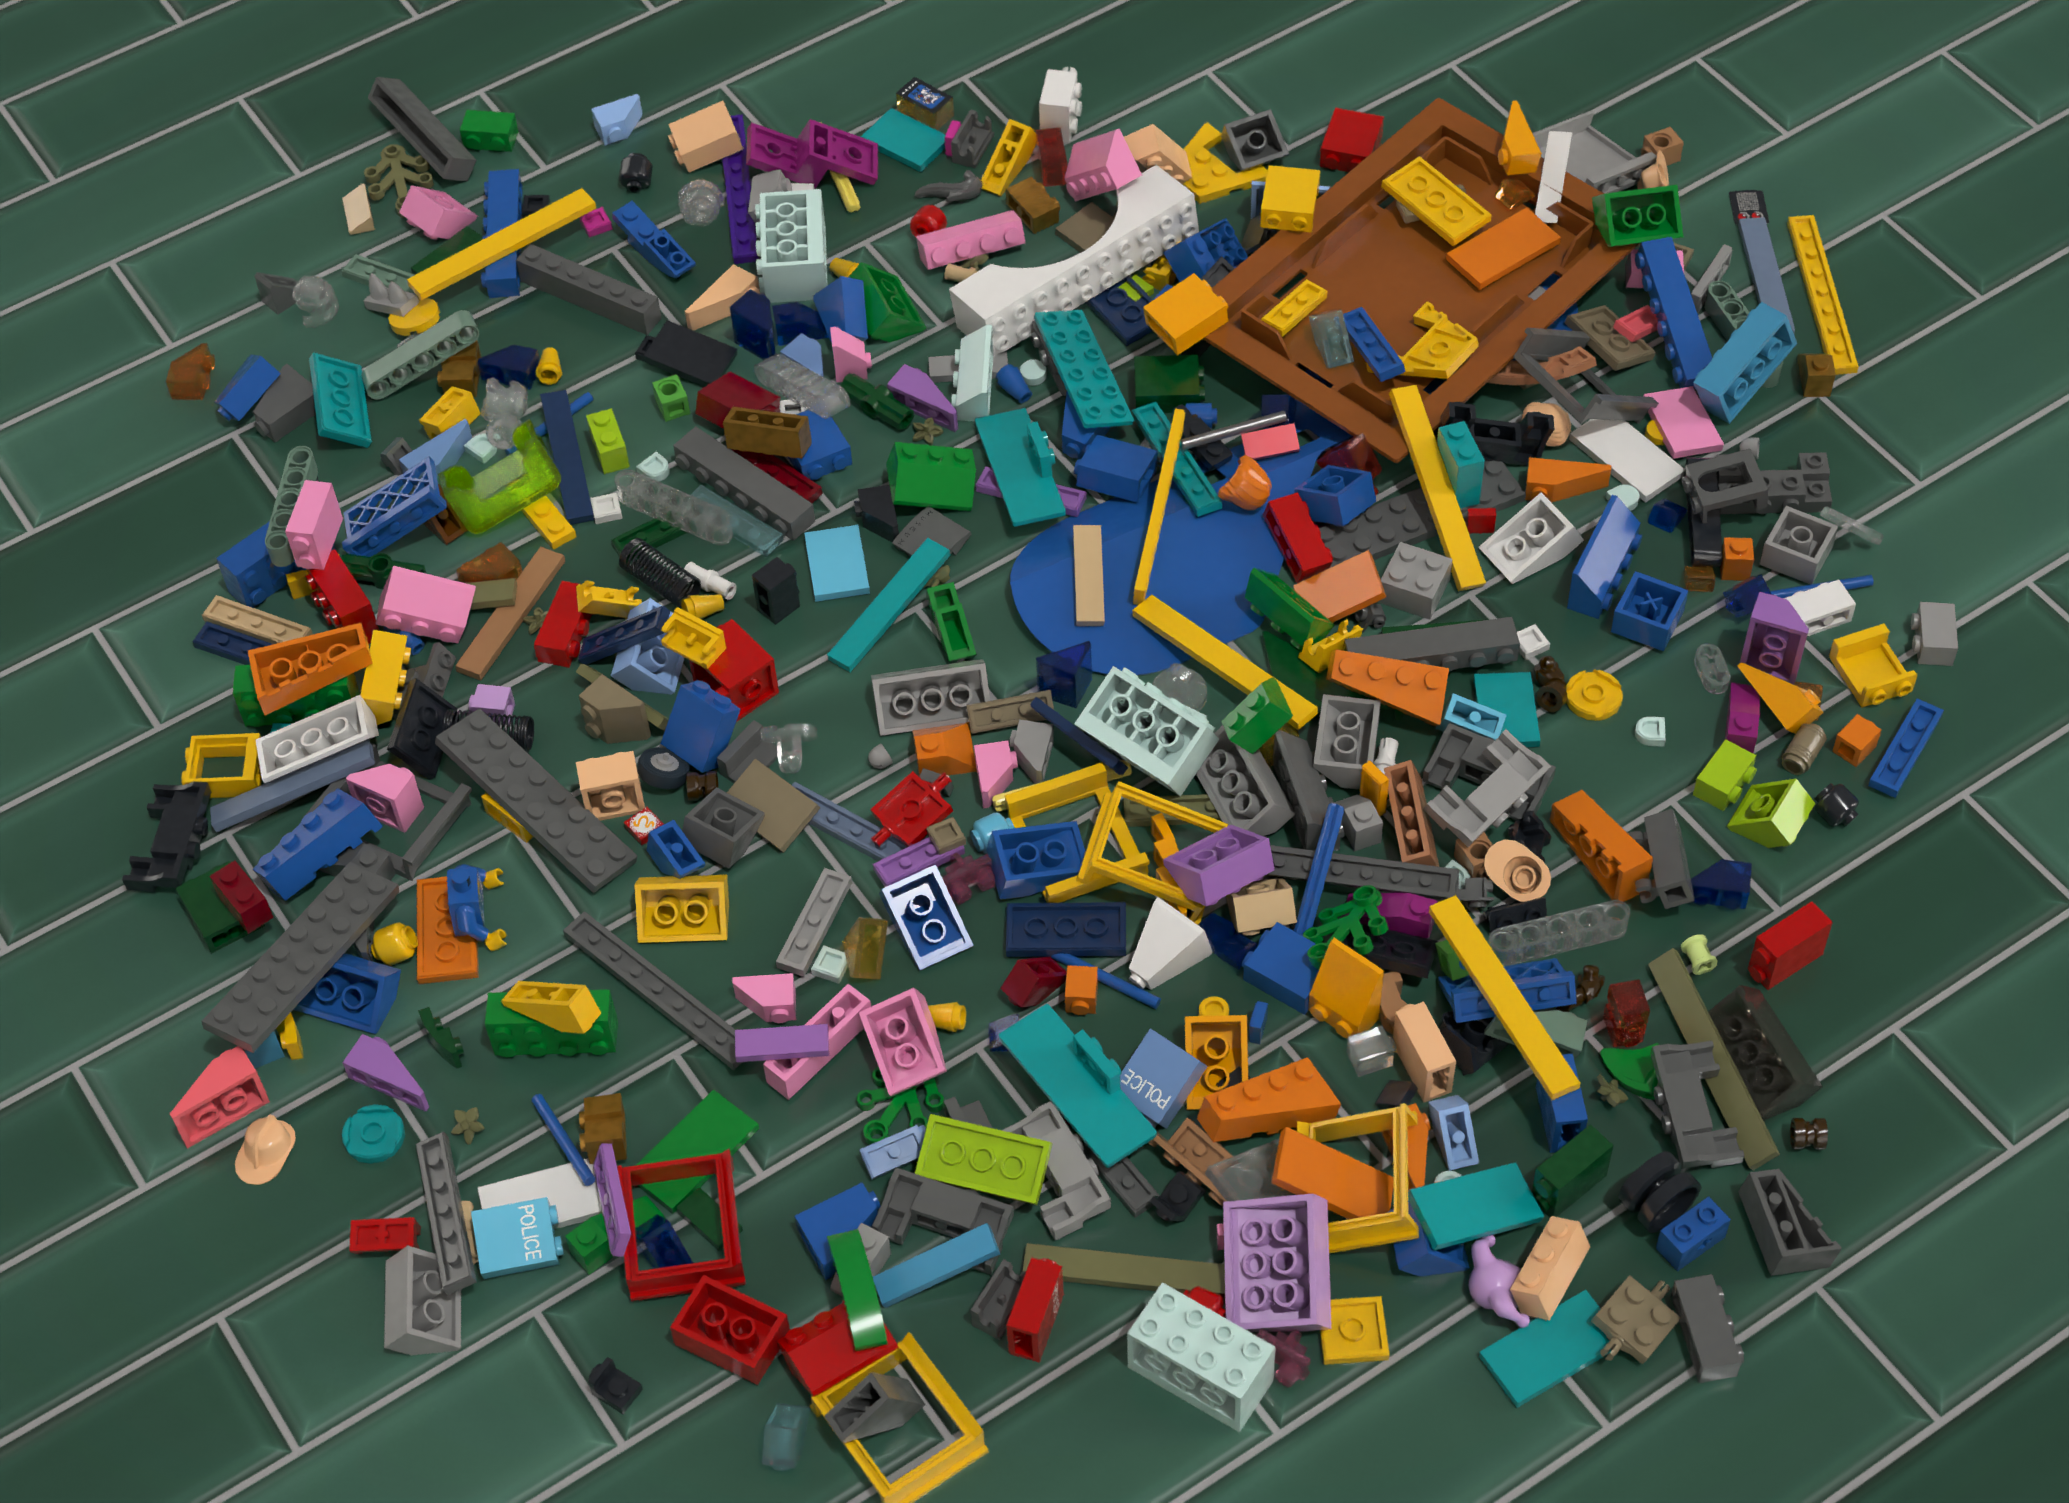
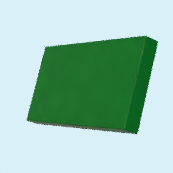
M713 1089L636 1165L719 1154L729 1148L732 1157L759 1130V1125ZM712 1175L637 1186L674 1214L677 1211L676 1207L696 1189L701 1187Z

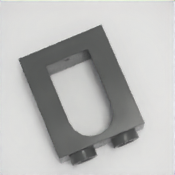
M1751 449L1686 465V477H1682L1683 487L1686 493L1691 494L1693 512L1695 514L1699 513L1702 523H1707V511L1749 500H1753L1756 509L1768 506V488ZM1738 465L1745 481L1743 485L1716 492L1705 491L1698 484L1699 479L1707 473Z

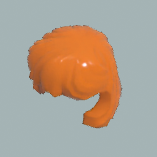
M1244 455L1238 460L1239 466L1235 474L1219 489L1218 496L1222 500L1232 502L1242 509L1255 510L1267 501L1272 484L1261 466L1253 458Z

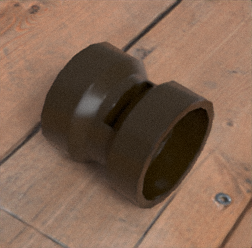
M708 771L703 775H699L697 772L687 773L689 801H698L700 798H705L716 787L719 788L717 771Z
M1792 1118L1790 1124L1792 1149H1804L1811 1144L1815 1150H1825L1828 1141L1826 1119L1814 1118L1810 1123L1803 1118Z

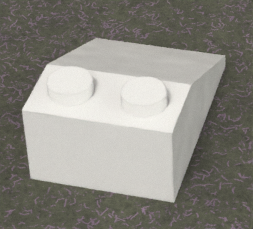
M1541 492L1478 548L1514 584L1563 559L1582 543L1584 539L1568 519Z

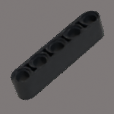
M1687 457L1685 463V470L1686 465L1700 462L1711 458ZM1717 472L1703 475L1698 481L1699 486L1705 491H1718ZM1686 493L1691 566L1720 568L1722 564V537L1719 508L1707 511V523H1702L1699 513L1695 514L1693 512L1691 494Z

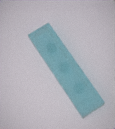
M700 485L683 501L685 508L765 557L784 540L782 533L703 485Z

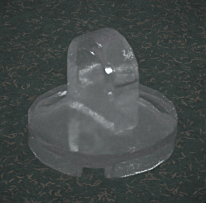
M1173 663L1167 670L1157 675L1152 683L1166 697H1172L1198 712L1206 703L1207 684L1196 671L1188 669L1181 664Z
M788 724V726L779 729L774 725L760 730L761 742L777 743L778 764L782 773L796 774L799 772L802 764L801 742L818 738L817 727L809 724Z

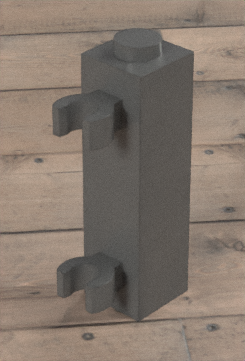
M1673 809L1644 817L1646 832L1633 831L1629 833L1646 851L1650 849V855L1653 857L1652 866L1655 879L1643 878L1635 882L1637 893L1640 892L1641 902L1650 903L1657 896H1660L1665 909L1695 901L1682 831Z

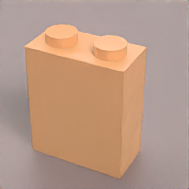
M724 101L669 124L672 132L671 135H668L673 149L678 148L674 153L679 164H685L688 172H692L744 149Z
M1424 1002L1403 1006L1395 1013L1392 1044L1412 1082L1417 1086V1091L1423 1103L1452 1093L1456 1060Z

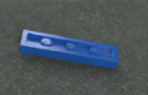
M1363 307L1338 316L1339 325L1380 382L1405 372L1404 363Z
M1916 699L1872 775L1869 787L1896 798L1942 718L1943 709Z

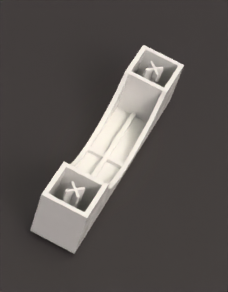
M1159 166L1151 167L1141 173L1142 176L1116 189L1118 202L1116 217L1102 238L1085 251L1067 260L1041 267L1009 268L990 264L951 287L949 292L957 328L965 335H969L985 325H992L994 356L1008 350L1028 338L1030 333L1033 332L1032 321H1034V314L1036 312L1073 310L1162 256L1163 252L1175 246L1178 242L1198 233L1199 227L1194 193Z

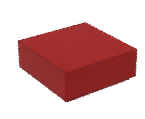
M1496 508L1468 509L1466 527L1469 534L1494 533Z

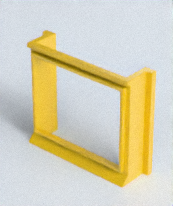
M1103 762L1004 795L1007 803L1008 817L1013 822L1015 828L1026 827L1023 819L1096 795L1101 806L1105 793H1112L1108 787L1107 770ZM1117 808L1111 830L1125 859L1114 863L1148 876L1149 859L1145 852L1139 853L1119 808ZM1094 872L1088 884L1077 881V876L1045 886V890L1041 892L1046 903H1060L1119 881Z
M1118 781L1112 794L1106 792L1076 880L1088 884L1093 873L1096 872L1191 909L1189 919L1199 926L1205 909L1204 905L1188 899L1178 887L1101 858L1121 796L1213 833L1227 827L1228 824Z
M1405 1103L1400 1104V1107L1314 1123L1297 1121V1132L1320 1143L1393 1129L1394 1212L1328 1223L1329 1253L1419 1238V1226L1408 1214L1407 1127L1418 1125L1416 1111H1411Z
M908 1332L903 1340L897 1343L899 1348L819 1395L811 1397L812 1404H810V1408L817 1417L821 1415L824 1417L871 1372L885 1374L907 1359L964 1436L892 1484L888 1482L858 1439L845 1443L842 1442L880 1494L882 1503H913L989 1452L985 1445L984 1432L981 1426L911 1333Z

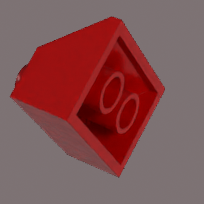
M844 1300L835 1308L817 1314L807 1324L789 1330L784 1337L777 1340L791 1373L813 1397L899 1348L884 1323L888 1344L855 1351Z

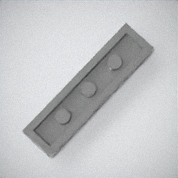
M824 868L776 960L777 968L803 977L805 976L852 885L851 876Z

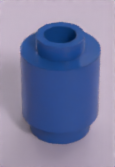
M1186 403L1185 407L1191 412V415H1198L1212 430V424H1217V408H1212V403Z

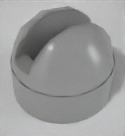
M1750 437L1744 439L1739 445L1740 451L1751 449L1754 458L1758 460L1759 438Z
M881 743L869 752V762L876 769L885 768L893 763L890 755Z

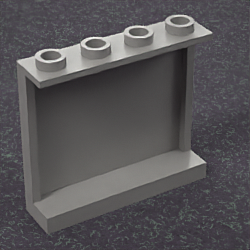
M1592 110L1532 133L1541 151V157L1545 159L1549 131L1572 132L1566 172L1604 194L1619 192L1638 184L1641 172L1657 162V155L1649 152L1636 158L1590 126L1595 113Z

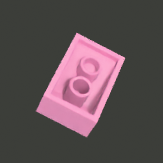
M911 988L859 1012L890 1096H894L947 1072L934 1020L924 995L918 990Z

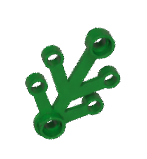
M1365 885L1359 887L1354 891L1352 901L1334 908L1322 910L1318 914L1321 926L1311 927L1303 933V937L1316 943L1309 948L1307 955L1311 965L1316 967L1317 970L1320 969L1330 941L1336 938L1343 942L1350 931L1354 938L1353 945L1355 951L1358 954L1366 955L1373 950L1372 941L1368 935H1365L1359 921L1365 912L1370 919L1368 926L1371 934L1378 936L1387 932L1388 925L1386 919L1380 915L1377 909L1382 902V896L1374 886ZM1349 913V915L1338 919V916ZM1334 932L1327 943H1322L1323 936Z
M879 1066L873 1070V1082L876 1086L883 1088L872 1091L862 1090L857 1094V1105L863 1111L872 1110L877 1102L892 1099L879 1120H871L865 1125L863 1130L864 1139L868 1145L889 1137L888 1129L905 1104H907L911 1118L910 1128L917 1123H922L927 1128L928 1124L927 1118L922 1114L915 1088L917 1085L894 1096H890L884 1080L877 1078L881 1074ZM931 1078L923 1082L927 1092L925 1098L926 1108L930 1112L937 1113L944 1108V1097L938 1091L935 1078ZM863 1098L871 1099L868 1103L861 1102ZM933 1099H937L940 1101L938 1104L935 1105L930 1103V1101ZM875 1134H880L882 1136L878 1139L872 1138V1136Z

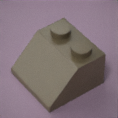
M605 675L599 676L579 695L581 713L585 721V730L593 738L598 737L609 744L647 740L651 737L644 702Z

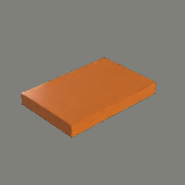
M1369 550L1293 585L1299 595L1331 622L1338 621L1386 598L1374 559Z

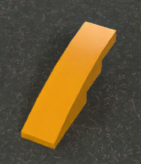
M1161 812L1151 816L1152 835L1156 840L1154 842V861L1159 867L1156 869V879L1180 888L1163 863V859L1179 850L1174 835ZM1164 899L1166 903L1187 917V908Z

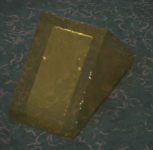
M858 917L842 941L850 977L880 980L888 920Z

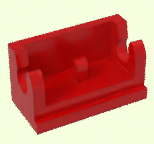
M414 1217L351 1220L349 1251L354 1254H362L363 1252L400 1251L406 1246L419 1249L417 1235H421V1226Z

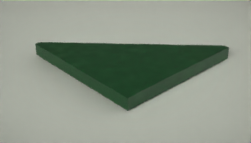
M1262 631V639L1271 676L1318 707V714L1312 719L1320 718L1323 694L1371 699L1326 680L1328 668L1319 673L1298 657L1302 650L1268 631ZM1380 703V710L1390 709L1389 706Z

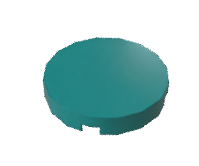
M378 1104L364 1106L357 1110L358 1113L352 1118L350 1116L346 1120L342 1130L343 1144L349 1155L359 1162L369 1164L383 1162L394 1156L402 1147L405 1138L403 1121L388 1106Z

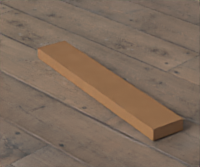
M543 547L538 549L516 580L518 585L515 605L501 606L495 609L456 664L457 672L480 681L483 679L523 622L522 618L528 615L564 564V555Z

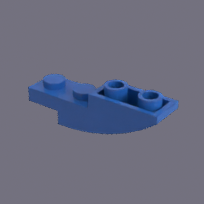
M633 201L612 213V219L628 235V242L632 247L663 273L676 279L696 266L695 261L665 229L660 231Z

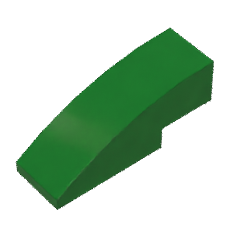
M954 582L927 588L926 598L949 663L975 657L977 654Z

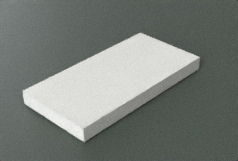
M1591 419L1570 433L1569 440L1598 464L1611 465L1610 474L1623 485H1630L1636 488L1639 492V498L1645 503L1685 476L1686 470L1624 420Z
M588 1158L584 1159L587 1166L595 1176L593 1164L589 1163ZM571 1163L478 1187L482 1209L547 1197L550 1206L556 1205L559 1224H554V1229L584 1222L590 1217L602 1213L596 1180L590 1186L584 1185Z

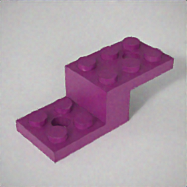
M809 119L798 138L751 122L747 129L746 165L766 172L780 169L785 178L798 183L814 184V188L817 187L828 169L874 185L878 179V143Z

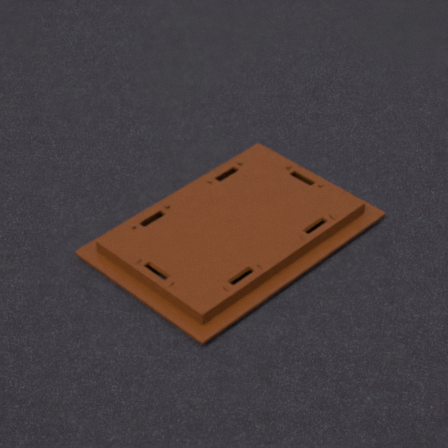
M1437 98L1316 200L1312 232L1280 230L1211 288L1217 296H1222L1227 302L1228 322L1204 337L1203 340L1392 462L1399 463L1409 454V450L1389 396V392L1392 389L1417 385L1431 428L1434 431L1441 425L1440 416L1449 402L1465 403L1513 359L1515 353L1527 337V334L1524 332L1527 327L1547 329L1640 243L1608 247L1595 224L1592 197L1604 193L1565 172L1563 190L1560 193L1562 195L1561 202H1556L1546 208L1558 216L1557 223L1545 224L1561 237L1560 244L1479 290L1446 260V254L1527 207L1500 191L1502 187L1536 206L1544 158L1540 157L1537 171L1534 173L1507 175L1503 165H1500L1498 161V152L1501 149L1504 135L1443 99ZM1420 156L1456 186L1457 184L1463 185L1466 189V194L1492 215L1491 221L1455 246H1452L1422 220L1405 224L1396 207V199L1385 209L1381 208L1379 205L1390 196L1381 187L1382 181ZM1527 207L1530 211H1532L1535 214L1536 208L1532 210L1529 207ZM1300 272L1305 275L1300 282L1280 299L1273 296ZM1552 273L1560 277L1536 300L1528 297ZM1306 279L1327 290V298L1283 337L1278 330L1261 320ZM1426 302L1433 304L1437 312L1442 311L1447 315L1450 322L1453 324L1458 323L1478 339L1479 347L1452 376L1432 394H1428L1423 389L1435 378L1397 375L1380 382L1374 373L1368 372L1367 362L1339 325L1338 316L1363 307L1396 354L1402 357L1429 331L1428 328L1414 324L1413 315ZM1299 364L1333 386L1331 388L1327 387L1297 366Z

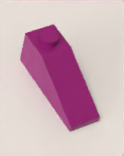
M1731 682L1725 739L1754 753L1758 736L1760 695L1752 685Z
M1349 893L1346 903L1353 900V893ZM1381 893L1382 902L1377 909L1380 915L1385 917L1388 930L1429 939L1435 922L1429 913V906L1436 904L1437 900L1412 893ZM1366 912L1359 921L1361 924L1368 925L1370 919ZM1349 913L1341 915V918L1349 915Z

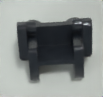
M1526 811L1524 818L1516 819L1515 824L1509 826L1510 840L1521 843L1545 863L1541 852L1543 846L1550 844L1551 835L1543 826L1544 823L1533 811Z

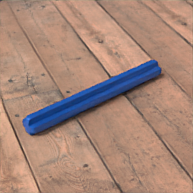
M1330 803L1326 811L1298 913L1297 923L1294 928V932L1303 936L1307 929L1313 927L1344 814V808L1339 804Z

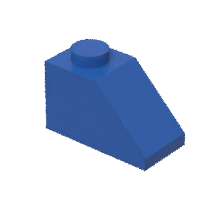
M675 820L649 832L646 851L661 872L681 879L705 867V862Z

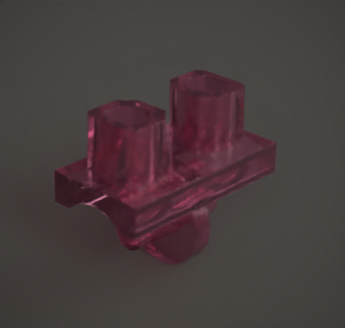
M958 853L950 856L952 864L945 868L947 875L942 877L950 896L959 905L972 897V891L968 885L976 882L981 891L994 887L995 877L991 870L992 860L988 854L976 860H973L971 855L963 859Z
M1261 1328L1256 1336L1275 1346V1363L1280 1365L1275 1378L1288 1388L1299 1378L1305 1381L1310 1374L1308 1367L1311 1359L1304 1355L1307 1348L1299 1343L1302 1334L1294 1330L1287 1336L1279 1331L1275 1337Z

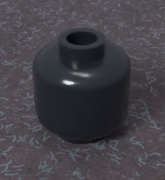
M629 154L621 160L619 182L628 191L634 193L648 188L652 178V163L643 154Z
M1830 783L1814 798L1817 801L1815 804L1816 812L1831 826H1838L1840 823L1847 826L1858 816L1855 809L1859 805V800L1843 784H1836L1834 786Z

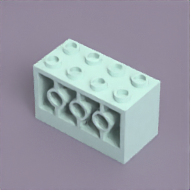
M821 189L760 193V204H755L756 219H760V222H756L757 238H761V240L756 241L757 256H761V259H756L757 274L763 276L759 278L760 293H765L766 303L813 300V295L828 286L826 230Z
M1113 666L1075 722V725L1095 742L1181 797L1219 740L1213 733L1215 727L1196 712L1191 716L1192 713L1185 708L1186 706L1171 697L1167 701L1168 697L1162 694L1160 689L1149 682L1145 685L1138 678L1139 676L1124 667L1120 671Z
M1163 1282L1127 1333L1128 1368L1239 1433L1274 1379L1275 1346Z

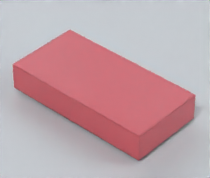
M1646 305L1616 320L1613 328L1628 340L1634 342L1658 330V320L1656 314H1652L1650 306Z
M1294 423L1241 434L1244 453L1254 460L1300 451Z

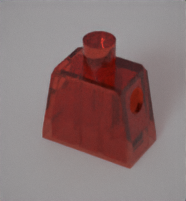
M1363 433L1332 447L1316 461L1322 469L1327 465L1371 472L1372 480L1382 470ZM1374 485V491L1376 496L1379 493V491Z

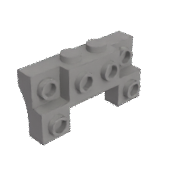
M1507 729L1492 744L1486 747L1482 753L1497 770L1474 790L1465 801L1446 785L1423 809L1443 830L1448 827L1467 847L1492 825L1497 829L1509 817L1505 812L1512 806L1517 810L1529 798L1525 793L1551 768L1541 756L1526 748Z
M1051 1101L1038 1107L1023 1120L1002 1130L1049 1141L1053 1144L1045 1175L1059 1198L1040 1206V1216L1054 1240L1082 1228L1084 1220L1111 1208V1199L1097 1177L1099 1172L1092 1158L1087 1159L1083 1153L1084 1146L1078 1134L1072 1135L1058 1109Z

